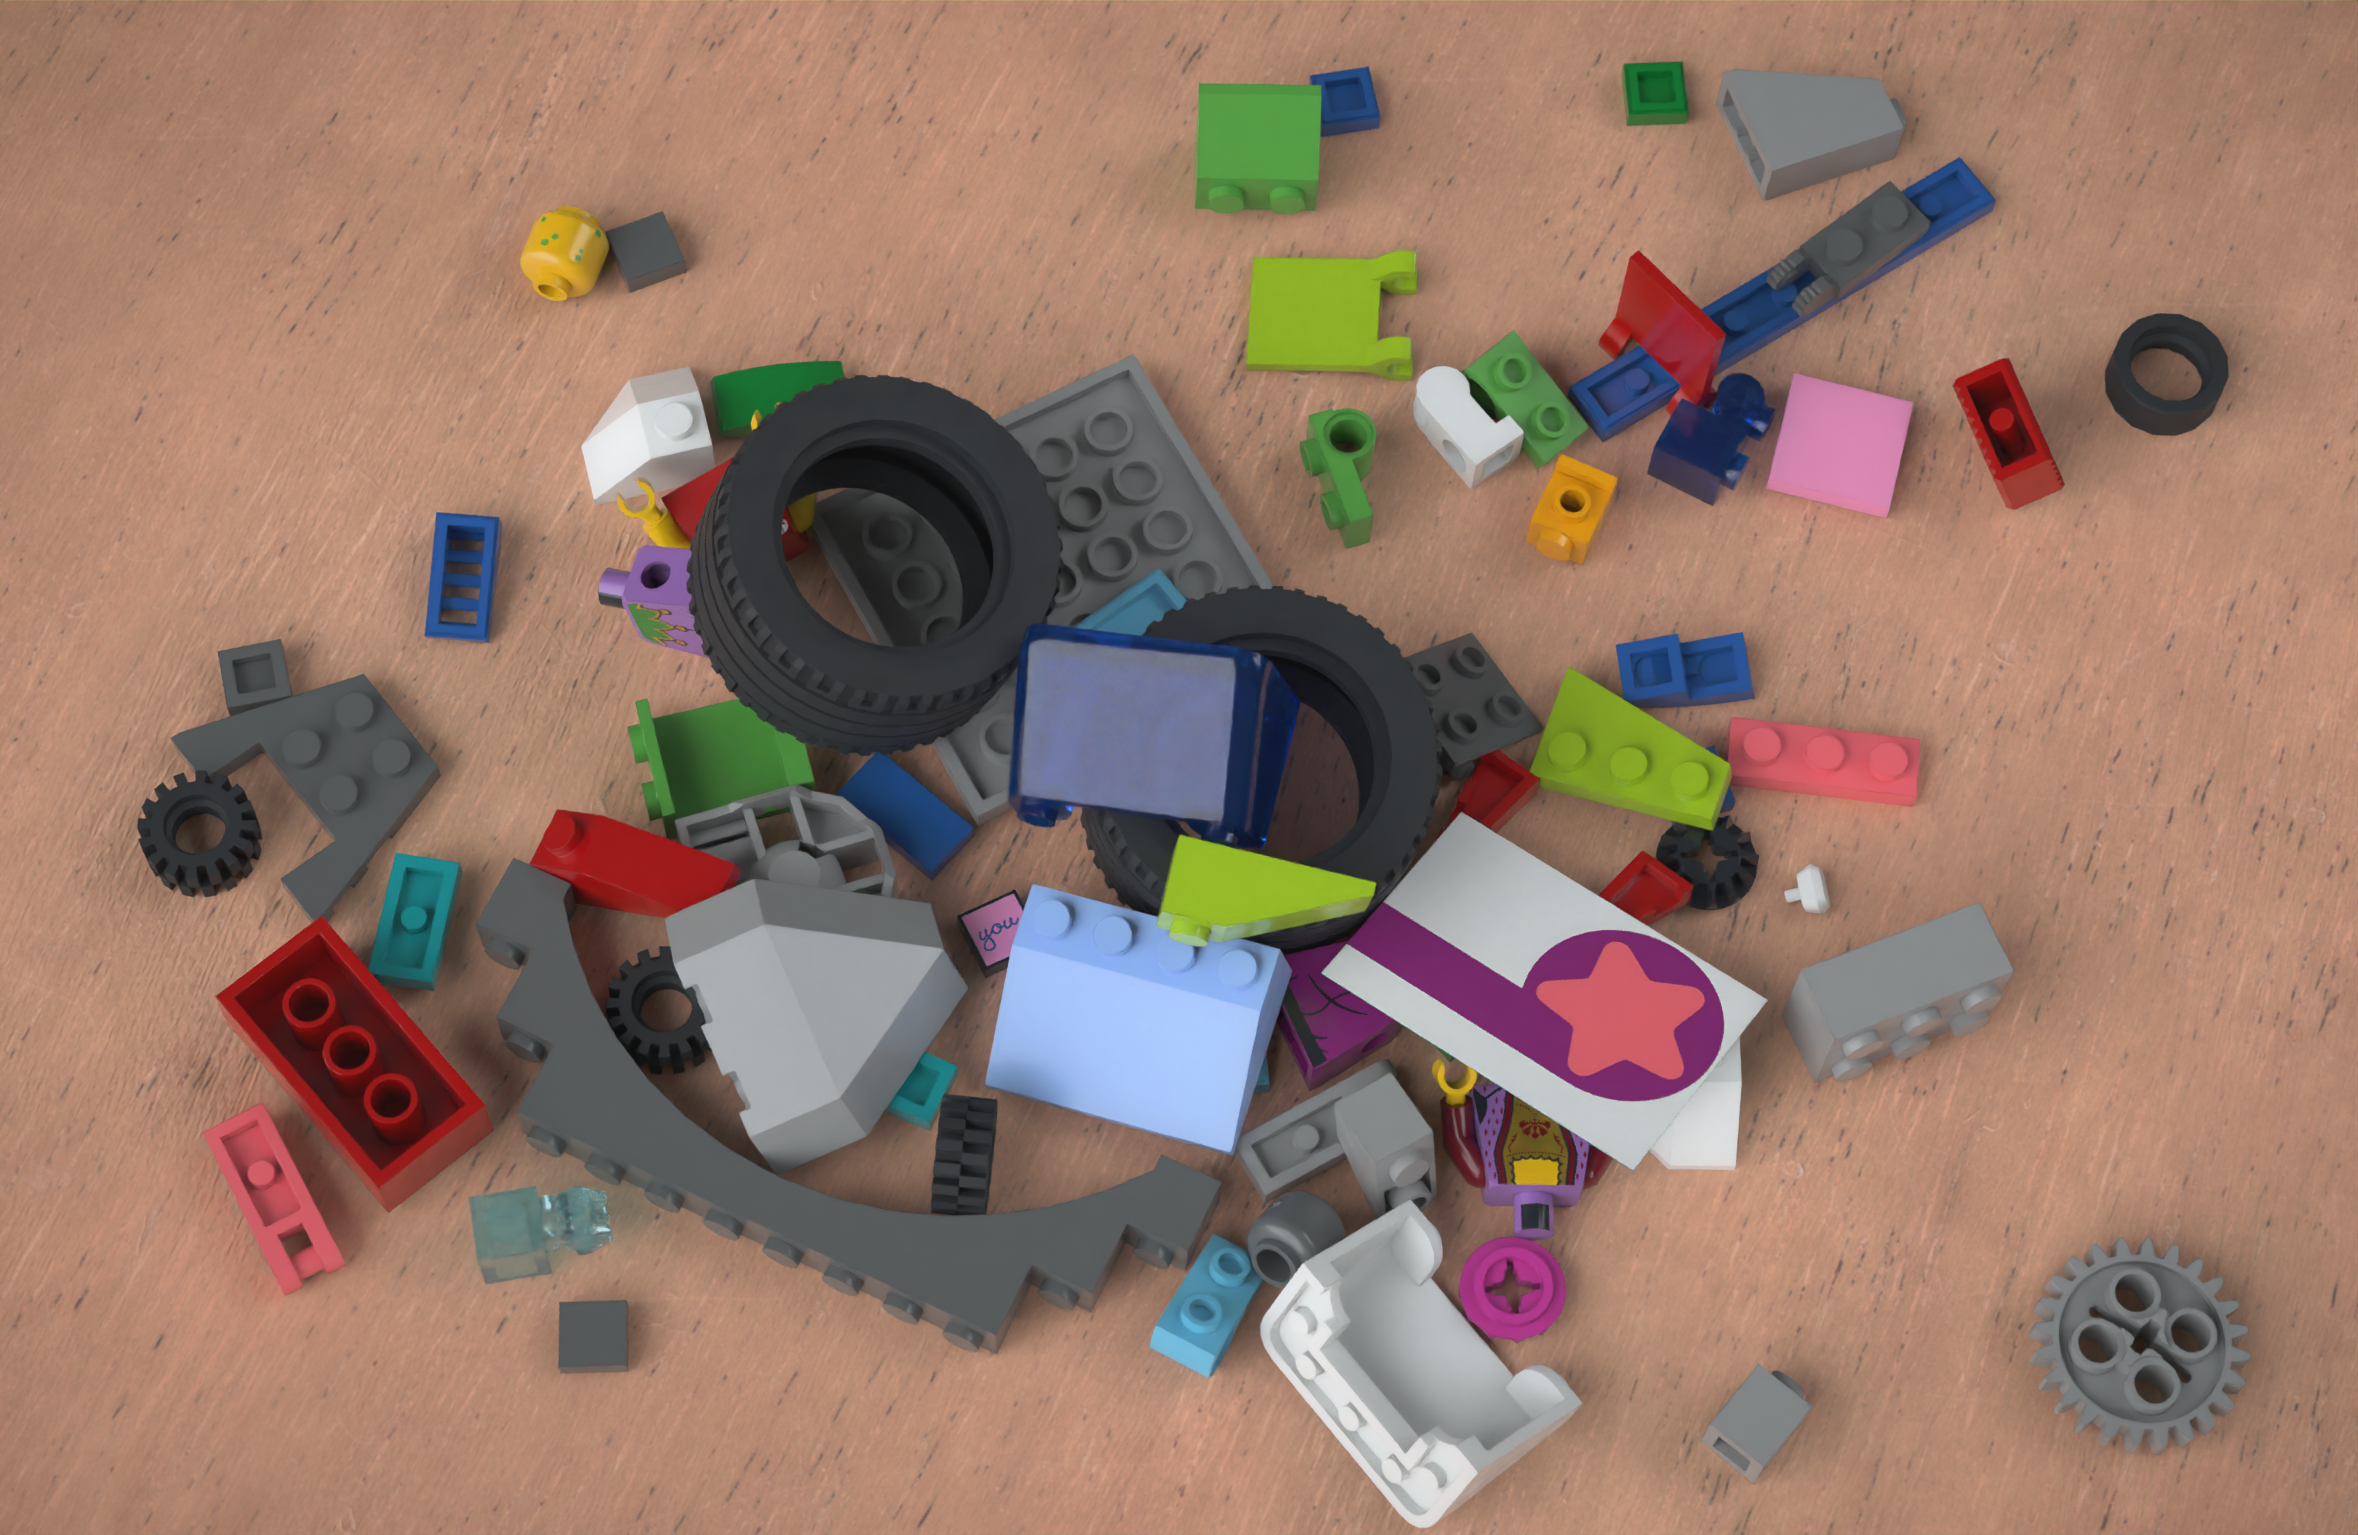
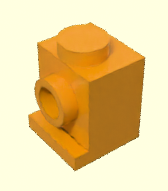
M1560 454L1555 470L1531 517L1526 542L1535 545L1543 555L1553 560H1570L1583 566L1611 507L1618 477Z

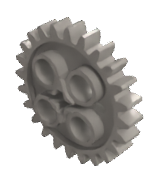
M2118 1238L2111 1247L2110 1258L2096 1243L2085 1254L2087 1266L2081 1260L2072 1256L2063 1267L2066 1278L2054 1274L2045 1286V1289L2053 1298L2041 1297L2033 1309V1312L2046 1321L2034 1323L2028 1332V1338L2046 1344V1346L2036 1350L2029 1359L2030 1365L2049 1367L2051 1371L2038 1385L2039 1390L2051 1391L2059 1389L2063 1395L2053 1409L2055 1414H2061L2074 1408L2079 1413L2074 1427V1431L2077 1434L2086 1430L2093 1423L2100 1427L2098 1436L2099 1446L2104 1448L2115 1434L2123 1435L2126 1454L2131 1455L2139 1447L2142 1438H2147L2154 1455H2159L2167 1447L2168 1434L2181 1449L2187 1447L2194 1439L2192 1427L2205 1436L2209 1434L2217 1425L2213 1414L2225 1417L2234 1406V1403L2226 1393L2237 1394L2245 1385L2246 1380L2232 1370L2243 1368L2250 1360V1353L2232 1347L2249 1332L2247 1326L2228 1324L2227 1319L2239 1307V1302L2237 1300L2218 1302L2215 1297L2224 1280L2219 1277L2203 1283L2198 1278L2203 1266V1260L2200 1258L2193 1261L2186 1268L2177 1265L2179 1247L2173 1245L2163 1258L2155 1257L2154 1246L2150 1238H2145L2136 1254H2131L2124 1238ZM2128 1289L2134 1292L2142 1301L2143 1311L2131 1312L2123 1308L2116 1298L2115 1290ZM2096 1309L2101 1318H2093L2089 1310ZM2176 1328L2190 1332L2196 1338L2199 1351L2186 1352L2180 1349L2173 1341L2171 1330ZM2136 1337L2143 1339L2148 1344L2141 1355L2134 1352L2130 1347ZM2091 1339L2099 1343L2105 1350L2107 1362L2095 1363L2088 1360L2081 1353L2078 1340ZM2177 1373H2185L2189 1378V1382L2184 1383L2180 1381ZM2146 1379L2153 1382L2160 1389L2162 1403H2149L2143 1400L2137 1394L2134 1380Z

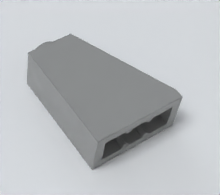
M1733 69L1724 72L1716 105L1763 201L1894 159L1902 134L1906 129L1905 116L1901 105L1895 98H1889L1880 79Z

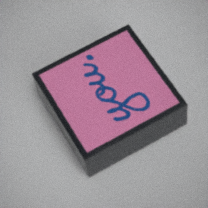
M1016 890L1010 891L957 916V925L985 978L1008 968L1012 944L1025 908Z

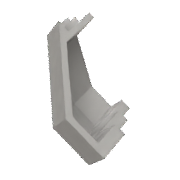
M754 878L664 918L672 959L684 989L692 986L696 992L698 1003L706 1021V1024L702 1025L701 1028L722 1076L729 1074L734 1081L740 1098L745 1104V1110L739 1112V1115L750 1139L776 1175H780L867 1137L968 990L965 981L943 949L932 903Z

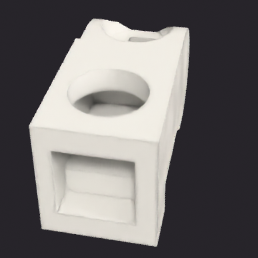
M1436 366L1426 370L1419 377L1412 409L1413 419L1429 442L1471 490L1519 458L1525 432L1510 415L1495 424L1470 395L1469 383L1461 372L1448 366Z

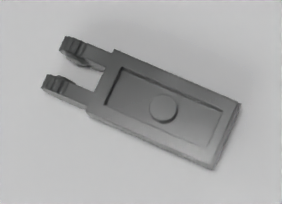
M1889 181L1803 243L1799 249L1790 253L1784 260L1782 259L1768 274L1767 282L1775 291H1779L1810 271L1817 279L1810 286L1805 287L1792 304V308L1800 317L1808 316L1833 297L1838 300L1924 237L1928 232L1931 221Z

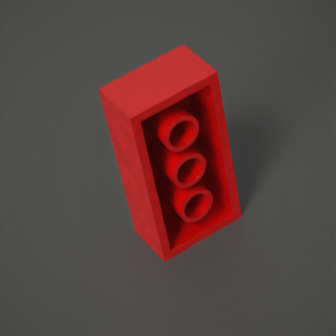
M320 916L215 996L228 1025L388 1213L494 1131L485 1104L323 916Z

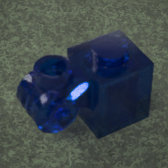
M1732 373L1724 377L1719 383L1712 412L1681 398L1654 446L1647 474L1711 506L1715 504L1724 486L1734 491L1750 460V457L1742 454V451L1750 438L1758 442L1763 440L1777 412V409L1767 405V402H1765L1764 389L1759 381L1751 375L1744 373Z

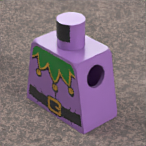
M645 545L638 550L631 572L614 568H607L603 572L598 590L600 604L626 609L640 638L649 643L709 658L703 652L701 647L703 641L701 636L695 632L693 627L695 622L694 616L689 611V603L692 596L687 592L686 582L690 574L686 569L692 554L690 549Z

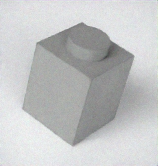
M1758 1364L1709 1424L1701 1442L1754 1484L1803 1424L1812 1406L1803 1399L1805 1393L1793 1379L1777 1370L1770 1373Z

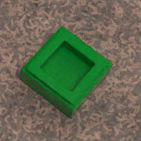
M1683 62L1623 64L1621 78L1627 126L1686 124L1688 104Z

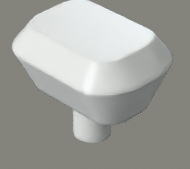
M1809 864L1796 874L1798 887L1785 890V898L1787 903L1801 900L1806 912L1825 914L1830 907L1825 877L1820 867Z

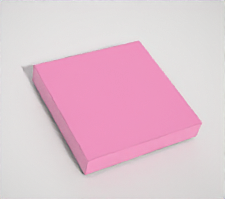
M1794 373L1766 489L1886 518L1892 501L1914 402Z

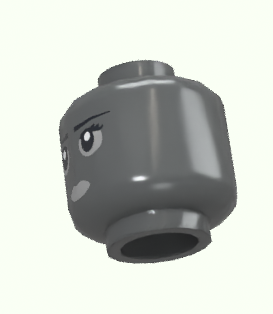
M1288 1191L1276 1198L1253 1223L1247 1235L1248 1253L1254 1270L1261 1279L1272 1286L1285 1288L1304 1262L1346 1238V1232L1339 1215L1326 1200L1305 1191Z

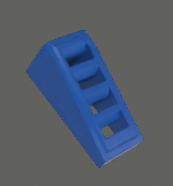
M436 512L425 626L426 638L489 643L503 528L500 517ZM451 540L484 542L483 552L450 549ZM448 563L482 565L481 575L447 573ZM445 587L480 588L479 599L444 596ZM442 610L478 612L477 624L441 621Z

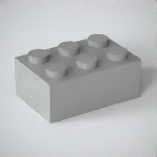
M1979 902L1801 969L1782 1016L1814 1083L1835 1076L1837 1082H1844L1868 1071L1872 1067L1871 1061L1892 1053L1898 1060L1905 1059L1926 1049L1931 1044V1038L1952 1031L1954 1037H1962L1984 1027L1990 1021L1989 1016L1995 1005L2002 999L2001 994L2014 970Z

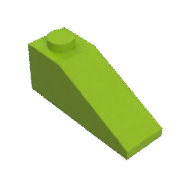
M1179 835L1173 852L1156 927L1170 930L1169 937L1177 942L1202 947L1207 946L1209 940L1222 943L1365 912L1374 896L1376 883Z

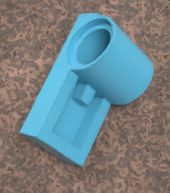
M1213 1233L1157 1322L1149 1347L1210 1379L1221 1363L1239 1323L1265 1282L1254 1270L1248 1251Z

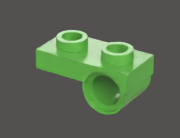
M1515 331L1505 335L1462 371L1469 383L1470 395L1492 420L1498 418L1501 421L1510 415L1525 432L1521 449L1537 469L1547 464L1590 428Z
M1351 408L1336 411L1329 409L1309 415L1306 440L1299 443L1301 458L1308 476L1318 475L1324 490V494L1320 495V505L1324 520L1330 530H1339L1346 549L1370 542L1374 516L1361 481L1368 476L1372 468L1376 428L1369 416ZM1340 442H1349L1356 445L1360 450L1345 453L1337 450L1333 445Z

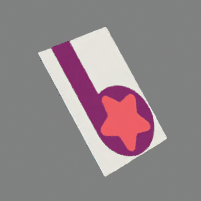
M1463 812L1456 817L1321 973L1631 1170L1637 1167L1768 1001Z

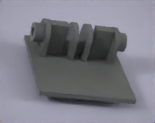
M1472 632L1404 658V660L1411 662L1414 667L1413 675L1416 680L1422 681L1426 688L1424 691L1425 697L1431 700L1434 710L1431 715L1433 721L1438 723L1440 732L1437 735V741L1442 744V754L1439 757L1442 775L1449 774L1454 781H1459L1474 769L1475 766L1471 760L1539 734L1544 730Z

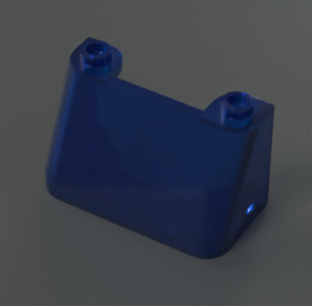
M1050 624L1029 625L1025 630L1019 651L1007 796L1008 803L1017 812V817L1021 821L1038 827H1054L1056 820H1067L1071 817L1073 807H1082L1187 822L1192 830L1201 835V840L1240 849V846L1264 849L1301 702L1270 660L1246 649Z

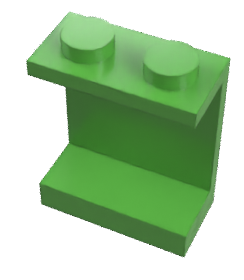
M648 698L637 700L635 704L639 724L627 726L635 762L638 764L648 761L653 781L641 784L649 820L662 819L666 838L669 840L678 838L674 822L676 819L722 807L734 801L790 785H800L811 791H816L805 744L795 740L796 737L786 732L783 734L775 730V727L766 721L760 720L757 717V713L739 702L740 699L652 718ZM772 806L765 809L766 814L755 816V819L758 820L788 813L790 808L786 807L778 810L777 806Z

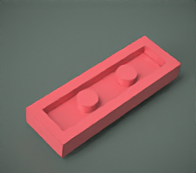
M1731 717L1727 731L1725 761L1731 764L1732 778L1729 785L1913 807L1917 798L1920 739Z

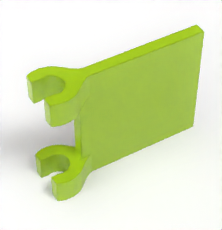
M1397 250L1372 259L1253 257L1246 357L1247 370L1369 372L1393 381L1412 380L1414 360L1412 338L1393 336L1378 341L1381 289L1397 295L1417 294V253L1410 250Z

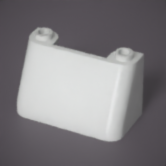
M1410 1199L1304 1262L1263 1316L1260 1324V1336L1264 1348L1271 1359L1397 1512L1408 1523L1418 1528H1429L1456 1510L1567 1422L1583 1403L1570 1389L1561 1375L1542 1364H1531L1515 1376L1511 1374L1431 1279L1443 1259L1441 1237L1436 1227L1427 1220Z

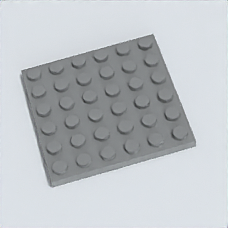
M1134 354L994 419L999 425L1004 426L1015 440L1019 441L1023 451L1033 460L1040 476L1045 480L1047 493L1055 504V515L1059 518L1060 529L1058 530V537L1062 540L1063 550L1060 553V557L1063 560V568L1057 577L1061 583L1060 591L1054 598L1056 605L1047 618L1048 623L1045 630L1038 637V641L1022 663L978 714H974L970 721L963 726L956 727L945 738L938 736L934 743L931 744L977 826L1079 777L1086 736L1100 691L1096 692L1058 647V637L1158 568L1187 601L1192 598L1199 600L1204 598L1206 593L1216 592L1217 595L1226 593L1227 589L1232 587L1244 589L1249 588L1250 585H1258L1261 589H1272L1274 586ZM847 488L815 504L814 521L809 526V530L874 644L889 647L920 646L943 639L958 630L963 604L959 571L949 547L936 529L922 515L890 496L858 488ZM1257 689L1226 690L1197 700L1179 712L1164 727L1157 738Z

